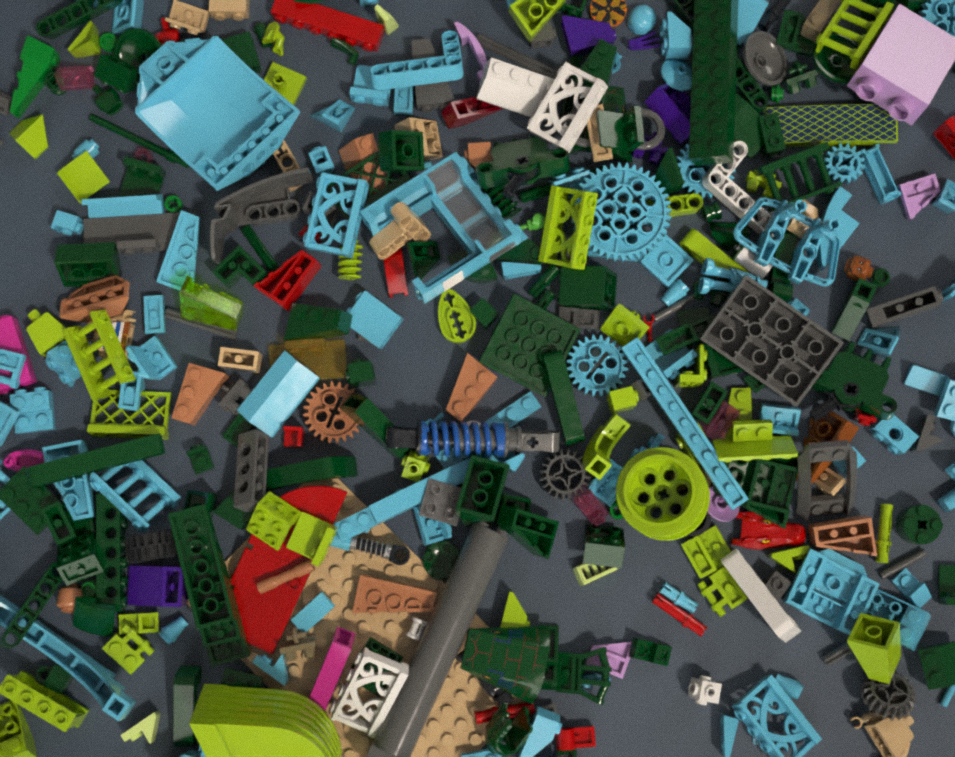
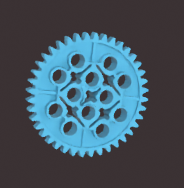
M618 162L617 168H615L613 163H611L609 169L603 165L602 172L597 168L595 171L596 175L590 172V179L585 177L583 180L585 184L580 183L579 188L582 191L596 192L601 196L597 199L594 214L597 225L592 226L589 248L593 247L592 254L599 251V258L605 254L606 260L613 256L614 262H616L618 257H620L621 262H624L625 257L630 262L633 256L638 260L640 253L645 257L647 255L646 250L652 252V246L658 247V241H663L662 235L667 233V230L664 228H669L670 226L666 221L671 220V216L667 214L671 213L672 209L666 207L671 204V201H665L669 195L662 194L666 188H659L661 181L654 182L655 175L648 177L649 170L642 173L643 167H641L637 171L635 164L632 168H629L628 163H626L623 168L621 163ZM612 181L616 186L609 188L606 182ZM633 185H640L642 190L635 191ZM606 194L608 196L613 195L612 201L610 199L605 200ZM625 196L627 198V202H620L618 200V197ZM582 197L577 199L575 205L581 202ZM633 198L635 200L640 199L639 204L637 202L632 203ZM651 199L654 205L647 206L645 200ZM604 207H609V208H611V209H612V213H611V214H605V213L603 212V208H604ZM618 210H619V211H622V210L625 211V212H624V215H623L622 213L618 214V213H617ZM630 211H637L639 213V217H632L630 215ZM603 220L604 222H610L609 227L607 225L602 226ZM622 222L624 228L618 229L614 223ZM630 224L632 226L638 224L636 229L628 230ZM642 226H649L651 228V232H644L642 230ZM606 233L609 239L604 241L600 239L599 235ZM630 236L634 237L636 243L630 244L627 242L626 238Z

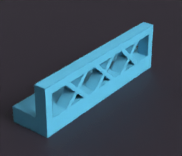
M163 194L81 199L82 205L88 206L89 218L165 213Z

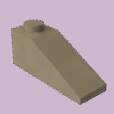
M819 0L803 24L800 35L815 42L819 33L823 34L841 5V0Z

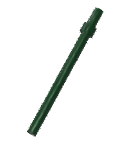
M94 114L90 115V121L167 158V161L173 164L178 163L186 168L190 167L174 151H168Z

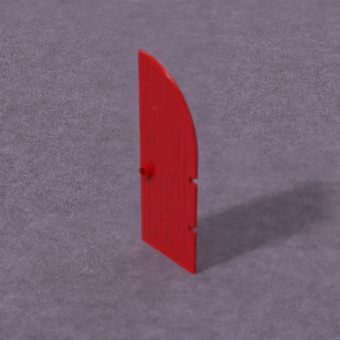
M312 485L294 489L279 498L300 512H306L333 525L348 492L331 486ZM297 521L290 528L278 551L251 534L248 543L254 546L252 550L245 547L230 580L231 584L235 586L233 591L247 643L272 655L276 650L310 573L287 581L263 594L258 591L257 583L310 560V558L286 547Z

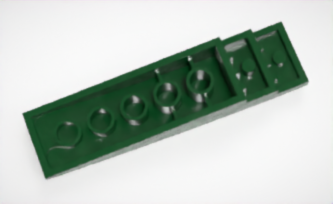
M207 504L168 514L196 629L200 630L203 646L207 648L211 667L251 656L230 577Z

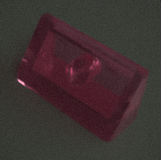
M93 66L60 67L54 74L60 91L92 89L95 85Z
M722 401L710 423L703 427L704 434L712 440L723 439L732 426V421L736 420L740 411L727 402Z

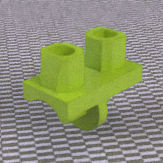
M750 171L745 179L747 182L745 190L755 193L758 186L765 188L762 196L772 199L773 196L766 177L764 178L763 175L756 176L754 172ZM775 180L779 190L782 182Z

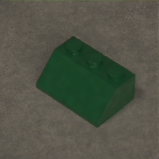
M115 242L57 245L54 263L64 287H78L114 275L121 277L120 257Z
M472 455L455 509L456 517L473 522L494 521L510 465Z

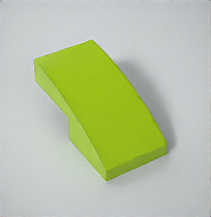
M159 612L119 614V634H125L120 630L125 624L131 629L137 630V633L159 632Z

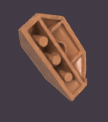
M114 275L84 284L68 298H64L61 301L59 317L61 319L90 323L92 318L89 313L92 311L106 309L109 318L123 313L129 299L130 283L120 276Z

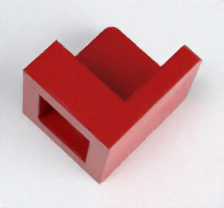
M283 426L285 431L284 447L304 448L305 429L303 427Z

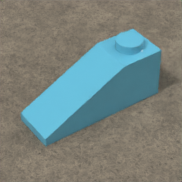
M537 707L531 721L533 731L529 734L523 747L520 748L517 757H534L553 741L555 734L558 735L562 727L560 715Z

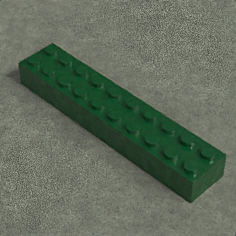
M695 0L689 160L696 166L733 163L738 0Z

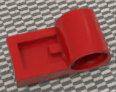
M594 725L561 728L558 735L555 734L556 750L567 751L574 750L575 748L596 747Z

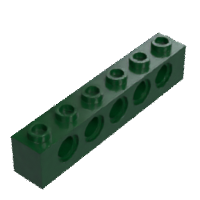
M96 494V554L104 566V572L96 575V604L116 605L115 612L125 611L128 598L125 595V587L128 585L125 568H127L128 562L125 556L124 545L125 529L127 528L128 521L127 517L103 494ZM120 494L119 496L128 503L125 494ZM112 508L116 510V516L113 519L109 517V511ZM111 528H115L116 530V536L114 538H111L109 536V531ZM112 547L116 549L114 558H111L109 555V550ZM111 567L116 569V575L113 578L109 575ZM112 586L116 589L114 597H111L109 594V589Z

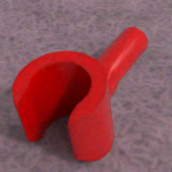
M651 314L650 322L645 320V315L642 319L649 326L647 330L648 342L653 341L652 325L655 318L653 314Z

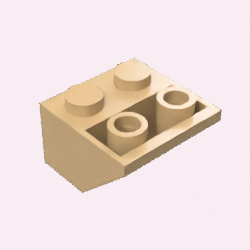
M409 117L394 125L395 130L423 132L424 161L443 157L437 121Z

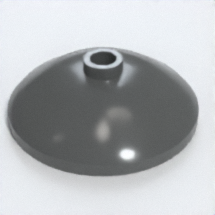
M758 31L748 36L743 46L744 63L755 80L767 86H774L781 83L787 75L788 61L786 53L781 46L776 45L777 39L767 32Z

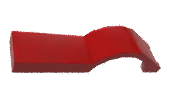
M401 247L391 256L384 259L389 298H393V294L403 292L405 296H408Z

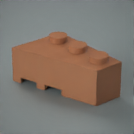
M468 353L446 408V412L459 423L467 418L497 381L496 375Z
M859 515L807 524L810 543L816 547L877 556L872 518L869 516Z

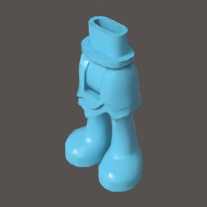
M705 258L701 274L727 278L729 283L701 276L698 284L699 294H707L709 290H721L731 293L743 275H748L767 288V280L760 279L759 276H754L751 273L740 271L736 268H720L715 266V262L711 258Z

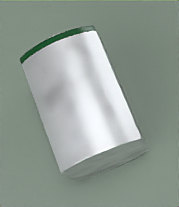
M740 243L734 246L735 249L730 258L749 272L759 276L760 279H763L773 267L771 264L763 267L754 262L756 254Z

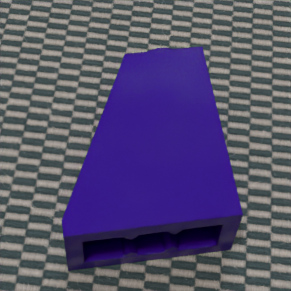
M562 16L561 26L570 58L572 55L580 56L591 53L600 39L614 45V41L617 39L614 29H611L610 23L571 16Z

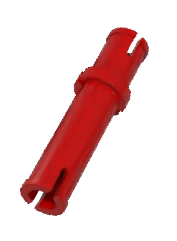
M659 592L651 603L682 623L681 626L684 628L688 627L699 637L704 634L707 626L693 618V614L686 613Z
M525 702L508 705L506 712L510 713L509 718L517 717L521 708L527 707L529 714H535L534 703ZM493 706L491 709L475 711L476 724L490 722L498 708Z

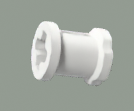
M413 616L412 625L409 632H406V636L420 641L428 622Z

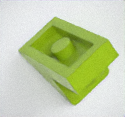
M809 545L769 553L767 556L789 572L796 573L792 557H794V560L805 558V554H807L810 547Z

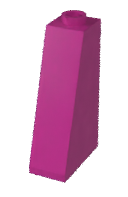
M10 315L0 316V349L26 355L20 376V384L17 389L37 383L18 319ZM0 369V375L12 377L13 372ZM0 383V395L17 390L10 388L9 385Z
M338 626L309 695V699L319 705L324 711H326L350 654L356 634Z

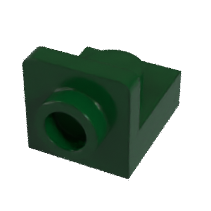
M197 444L191 446V450L186 452L187 456L190 457L196 475L215 469L207 446Z

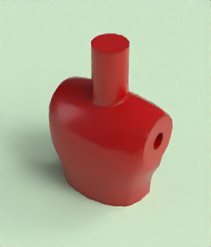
M161 18L162 31L155 33L161 45L167 41L181 42L179 30L177 28L170 29L169 23L165 21V18Z

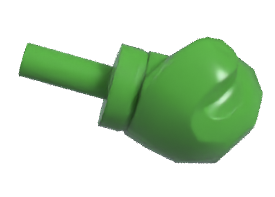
M536 213L533 218L526 220V224L519 227L522 230L528 228L529 231L541 230L544 228L546 215Z

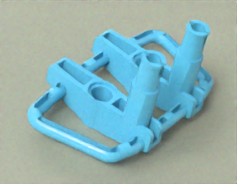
M766 197L759 198L735 226L733 234L736 241L756 254L754 262L763 267L771 264L788 273L787 280L794 282L796 285L800 284L803 280L823 287L831 285L835 280L841 243L839 237L833 231L840 229V220L832 218L829 221L821 222L820 218L811 219L801 212L807 209V204L805 201L802 202V200L788 204L787 200L779 202L778 200ZM763 205L774 207L776 210L761 233L759 244L756 246L745 238L741 231ZM794 218L809 227L798 247L794 250L793 259L789 266L774 258L773 255L784 238L789 220ZM770 232L774 234V240L770 237ZM826 236L833 244L828 275L826 279L809 274L807 271L817 256L822 238ZM803 250L807 252V257L804 256Z

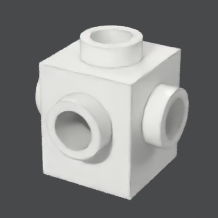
M708 676L691 677L688 697L695 699V703L707 705V702L718 704L722 684L711 681L712 677Z

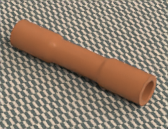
M310 559L279 575L258 582V591L263 594L296 577H301L315 571V566L311 564L312 560Z

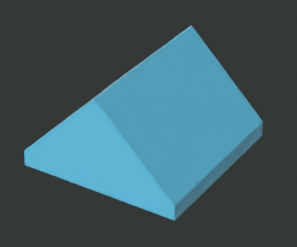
M123 0L119 6L115 7L111 33L122 35L130 29H141L144 0Z

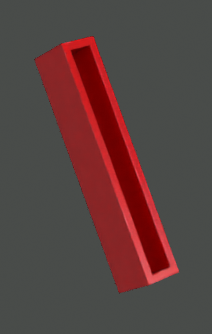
M275 0L271 9L273 19L280 24L288 23L299 30L304 28L314 35H325L330 40L335 37L348 43L350 46H360L367 52H378L385 33L384 25L316 3L307 4L294 2V0Z

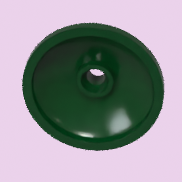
M140 28L130 29L118 38L114 48V56L139 68L146 61L145 54L148 59L162 45L151 32Z
M832 33L829 39L852 49H858L860 46L857 42L837 33ZM814 44L812 57L819 72L834 82L849 83L856 71L850 68L852 61L850 56L825 45L820 53H816L817 44Z

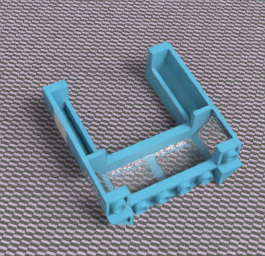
M457 152L360 211L364 224L371 231L372 236H375L395 220L390 211L399 202H404L418 216L433 208L469 254L424 284L419 277L412 280L416 298L421 299L424 304L528 238L517 223L514 224L510 219L504 220L502 218L499 208L497 206L494 207L487 193L483 194L480 190L481 188L476 181L473 168Z

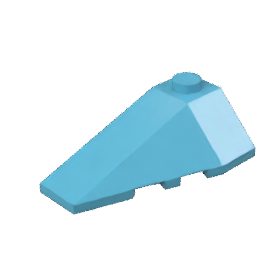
M83 440L42 447L44 463L89 451L88 443ZM90 474L54 483L61 493L63 501L74 521L94 517L93 492L89 482Z

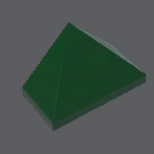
M709 223L711 235L727 251H730L735 245L739 244L733 234L737 223ZM748 225L741 231L745 238L750 235Z

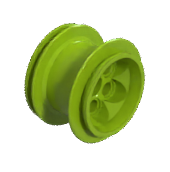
M655 447L641 451L625 464L616 484V501L622 516L634 529L649 538L670 541L685 537L701 524L708 511L710 492L704 474L689 456L676 449ZM669 471L675 473V477L671 481L665 480V475ZM649 475H654L655 482L650 485L646 484V478ZM682 486L688 487V492L684 496L678 494V489ZM667 491L669 497L662 500L660 493ZM644 493L648 494V501L640 503L639 497ZM674 505L681 506V512L677 515L671 512ZM656 508H660L662 511L659 518L652 517V512Z

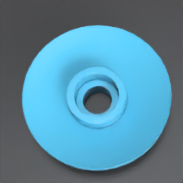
M666 60L661 66L663 80L675 90L687 91L691 89V67L681 60Z

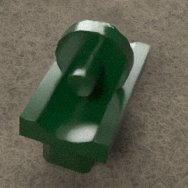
M794 61L792 68L788 69V74L794 73L795 75L785 78L781 84L782 86L786 85L789 94L801 91L799 81L802 80L806 89L817 86L816 75H819L818 69H810L803 72L802 70L807 69L806 63L801 65L799 61Z
M705 276V277H707V278L714 279V280H717V278H718V277H716V276H713L712 278H711V277H708V276ZM696 279L692 286L694 288L693 298L702 301L705 294H699V279ZM709 290L707 294L712 295L709 304L719 307L729 292Z

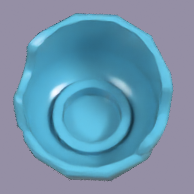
M638 5L629 13L627 26L636 35H646L655 26L657 16L648 5Z

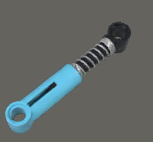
M337 532L330 545L331 547L346 551L355 549V551H364L365 554H375L376 557L379 555L381 558L388 559L389 562H393L396 565H405L411 558L410 550L405 546L383 545V543L380 544L378 541L373 542V540L369 541L368 538L365 540L363 537L358 538V536L342 543ZM398 550H403L406 553L403 561H398L395 557Z

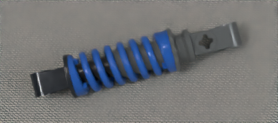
M418 419L416 428L386 427L387 448H415L417 457L427 456L431 453L430 447H433L435 456L440 454V447H444L445 456H449L450 449L454 448L455 456H460L461 451H465V456L469 457L471 451H475V455L480 457L481 451H486V456L491 457L492 451H494V455L506 459L508 452H515V454H520L521 451L559 452V431H521V427L509 428L507 422L500 424L493 422L490 428L486 422H482L479 427L476 422H471L468 428L466 422H461L458 427L455 421H451L447 427L445 421H440L437 428L435 421H430L427 426V423ZM531 437H533L536 440L532 442V445H530L527 441L531 440Z

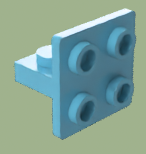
M577 166L571 168L569 173L552 176V179H549V183L552 186L581 190L579 184H585L583 181L585 177L590 179V171ZM569 194L568 199H571L574 194Z

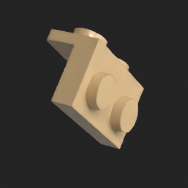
M173 0L170 15L165 17V21L170 22L171 27L181 29L182 26L187 28L188 33L198 35V32L205 33L210 13L196 6Z

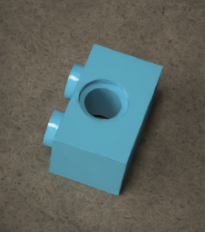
M895 415L889 420L879 418L869 429L873 433L872 436L880 442L883 441L887 445V449L894 455L904 454L919 438L916 433ZM890 430H894V431H895V433H896V438H895V439H892V438L890 437V435H889Z

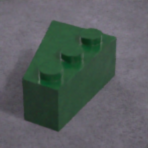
M600 39L580 70L603 80L609 87L617 58V47ZM575 76L573 79V82L575 84L574 87H577L578 85L577 76ZM583 79L582 87L592 88L593 84ZM608 88L599 102V104H603V108Z
M292 303L284 341L299 345L303 342H314L317 339L349 334L353 315L338 309Z
M501 505L496 524L530 553L549 560L559 522L514 507Z

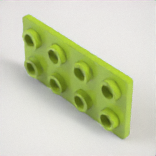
M771 419L732 421V439L713 440L717 459L723 462H731L732 460L751 461L752 459L771 460L772 458L790 459L798 457V452L791 436H772L773 422Z

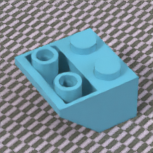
M667 12L665 19H662V26H660V37H663L661 55H664V62L669 59L687 61L692 49L691 29L672 12Z

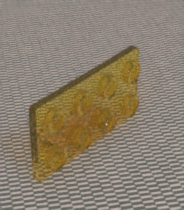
M306 339L285 341L283 345L269 346L270 368L285 350L301 364L311 369L320 377L319 380L346 378L347 362L344 340Z

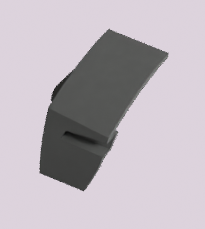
M308 167L263 179L215 203L214 209L220 218L211 220L210 247L212 259L217 265L223 261L225 236L235 232L238 226L250 224L253 226H263L294 221L301 217L302 209L296 200L291 199L289 188L315 183ZM290 207H297L295 213H288ZM272 210H278L276 216H269ZM253 213H260L257 219H251Z

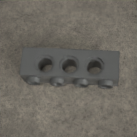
M257 429L239 434L233 507L246 513L254 511L257 503L266 494L269 435Z

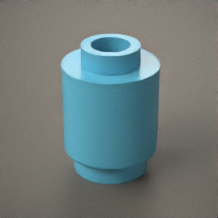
M85 139L73 151L72 157L75 159L85 151H88L94 159L100 153L97 150L99 146L92 139L90 141Z

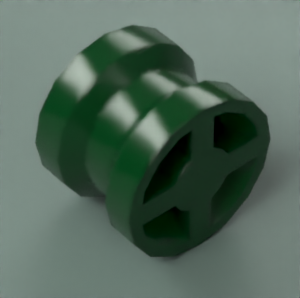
M717 201L712 202L708 206L706 204L702 205L701 212L706 223H711L714 219H722L721 208Z

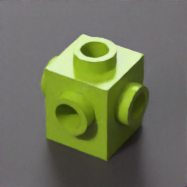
M411 450L409 455L405 454L401 464L404 466L401 477L415 482L421 481L423 475L428 474L431 463H428L430 456L417 457L416 450Z

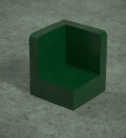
M484 298L470 310V313L480 322V325L485 330L499 317V313Z
M54 664L44 683V687L61 695L68 691L74 677L60 665Z

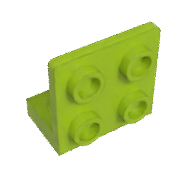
M700 344L694 350L698 355L694 359L696 361L694 363V372L684 371L683 374H680L675 379V387L698 388L707 379V369H704V361H707V350L704 349V344Z
M269 491L257 503L246 530L278 551L290 528L296 523L302 512Z
M302 512L286 547L312 559L311 564L319 567L326 557L338 527L306 512Z

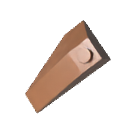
M373 133L352 140L341 148L339 153L344 168L348 171L379 150ZM367 163L364 166L363 173L374 175L376 164ZM378 165L376 175L387 178L386 172H380V165ZM351 173L350 176L353 179L359 180L360 174ZM362 175V180H366L370 185L369 188H371L373 177ZM375 178L373 189L382 190L385 188L386 180Z

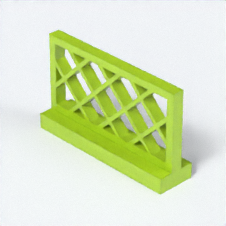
M109 390L111 394L109 396L110 400L103 406L98 403L99 400L93 401L91 420L87 427V432L92 437L138 439L161 434L163 440L169 439L168 425L172 398L171 392L142 391L141 396L146 397L149 401L130 417L124 411L125 409L121 408L111 416L105 411L113 402L118 407L116 400L120 396V390ZM159 397H166V404L159 409L154 404V401ZM152 404L157 411L148 418L143 411ZM102 411L109 417L103 423H96V417ZM123 412L128 419L122 424L116 423L113 419ZM142 413L147 420L142 424H135L133 419ZM159 414L164 417L163 425H155L152 420Z

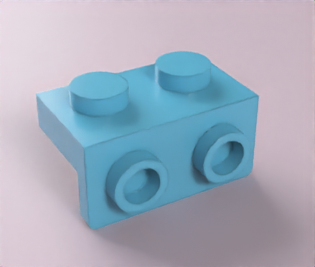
M65 340L47 352L45 361L49 369L54 370L64 384H67L69 387L74 386L75 381L82 376L67 341Z
M761 403L758 420L771 419L773 422V433H778L782 436H798L799 431L797 428L801 409L798 407Z
M610 458L612 464L610 469L601 480L596 477L593 478L588 490L592 495L611 507L616 501V484L623 468Z
M420 506L414 508L424 546L452 537L450 524L419 516Z

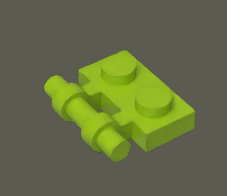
M725 566L708 576L712 582L711 585L707 586L704 580L697 584L701 589L700 593L708 599L713 612L716 611L719 617L726 614L723 609L725 604L732 610L748 599ZM715 589L722 596V599L719 601L712 593Z
M125 624L120 630L126 635L122 638L116 633L102 649L131 675L145 661L141 653L145 651L150 656L155 650L150 646L149 641L143 640L137 634V630L131 629ZM130 639L138 645L136 649L128 643Z

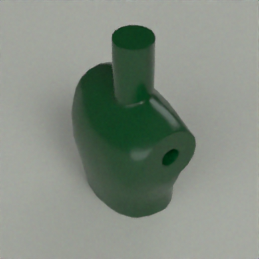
M98 85L93 86L92 90L98 95L93 102L99 110L112 116L122 109L123 101L113 87L103 91Z

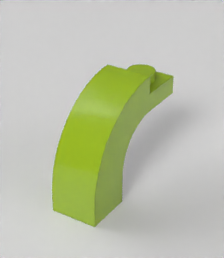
M614 412L605 425H600L591 438L583 456V467L597 479L601 480L612 466L610 454L615 444L631 426L629 422Z

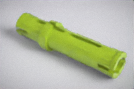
M880 504L878 539L875 541L877 545L875 562L888 564L889 547L892 544L890 542L893 505Z

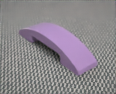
M457 21L454 23V30L458 34L461 45L469 43L481 68L477 72V79L480 83L484 66L487 62L486 55L476 37Z

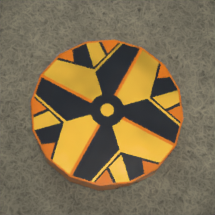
M592 0L590 5L592 20L610 23L611 27L619 26L627 12L624 0Z

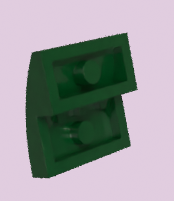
M785 10L776 45L781 46L785 50L812 57L815 42L800 35L803 24L807 17H803V13Z
M75 597L73 626L90 634L112 637L116 605L95 604L96 598Z

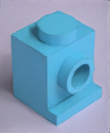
M326 146L315 147L311 150L312 152L308 153L318 177H321L322 172L328 174L336 172ZM320 160H325L324 163L319 164Z
M57 210L51 228L58 233L61 232L72 236V233L81 234L84 224L80 217Z

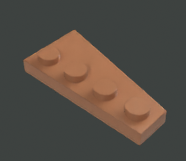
M361 574L352 614L366 612H433L437 591Z

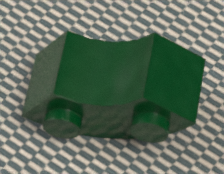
M464 249L447 256L450 267L467 257L468 253ZM489 259L490 263L466 277L465 280L478 284L497 281V274L491 260Z

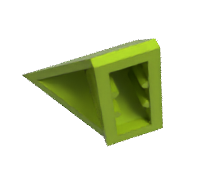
M92 21L88 22L67 49L75 58L101 54L99 32Z
M43 114L22 120L9 133L35 160L49 147Z

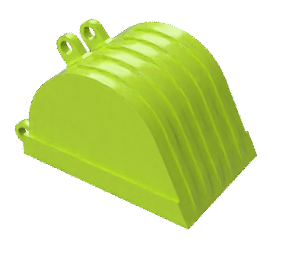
M204 684L189 722L206 757H341L342 755L338 732L326 712L309 698L288 690Z

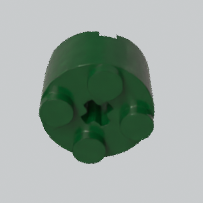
M927 505L906 507L898 514L896 520L898 535L902 540L910 544H929L938 538L943 528L939 514Z

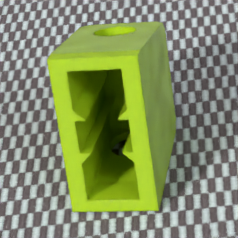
M34 309L27 315L32 324L26 330L40 355L46 357L48 351L66 340L62 330L67 327L49 312L41 315L37 309Z

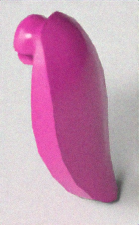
M23 449L7 455L3 460V464L10 470L19 471L23 466L30 467L44 463V456L41 451Z

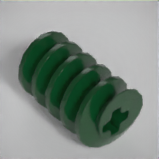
M506 185L484 188V192L489 193L488 196L492 200L491 204L497 206L501 211L503 219H509L522 210V208H515L518 201L512 202L511 200L514 197L507 199L506 196H503Z

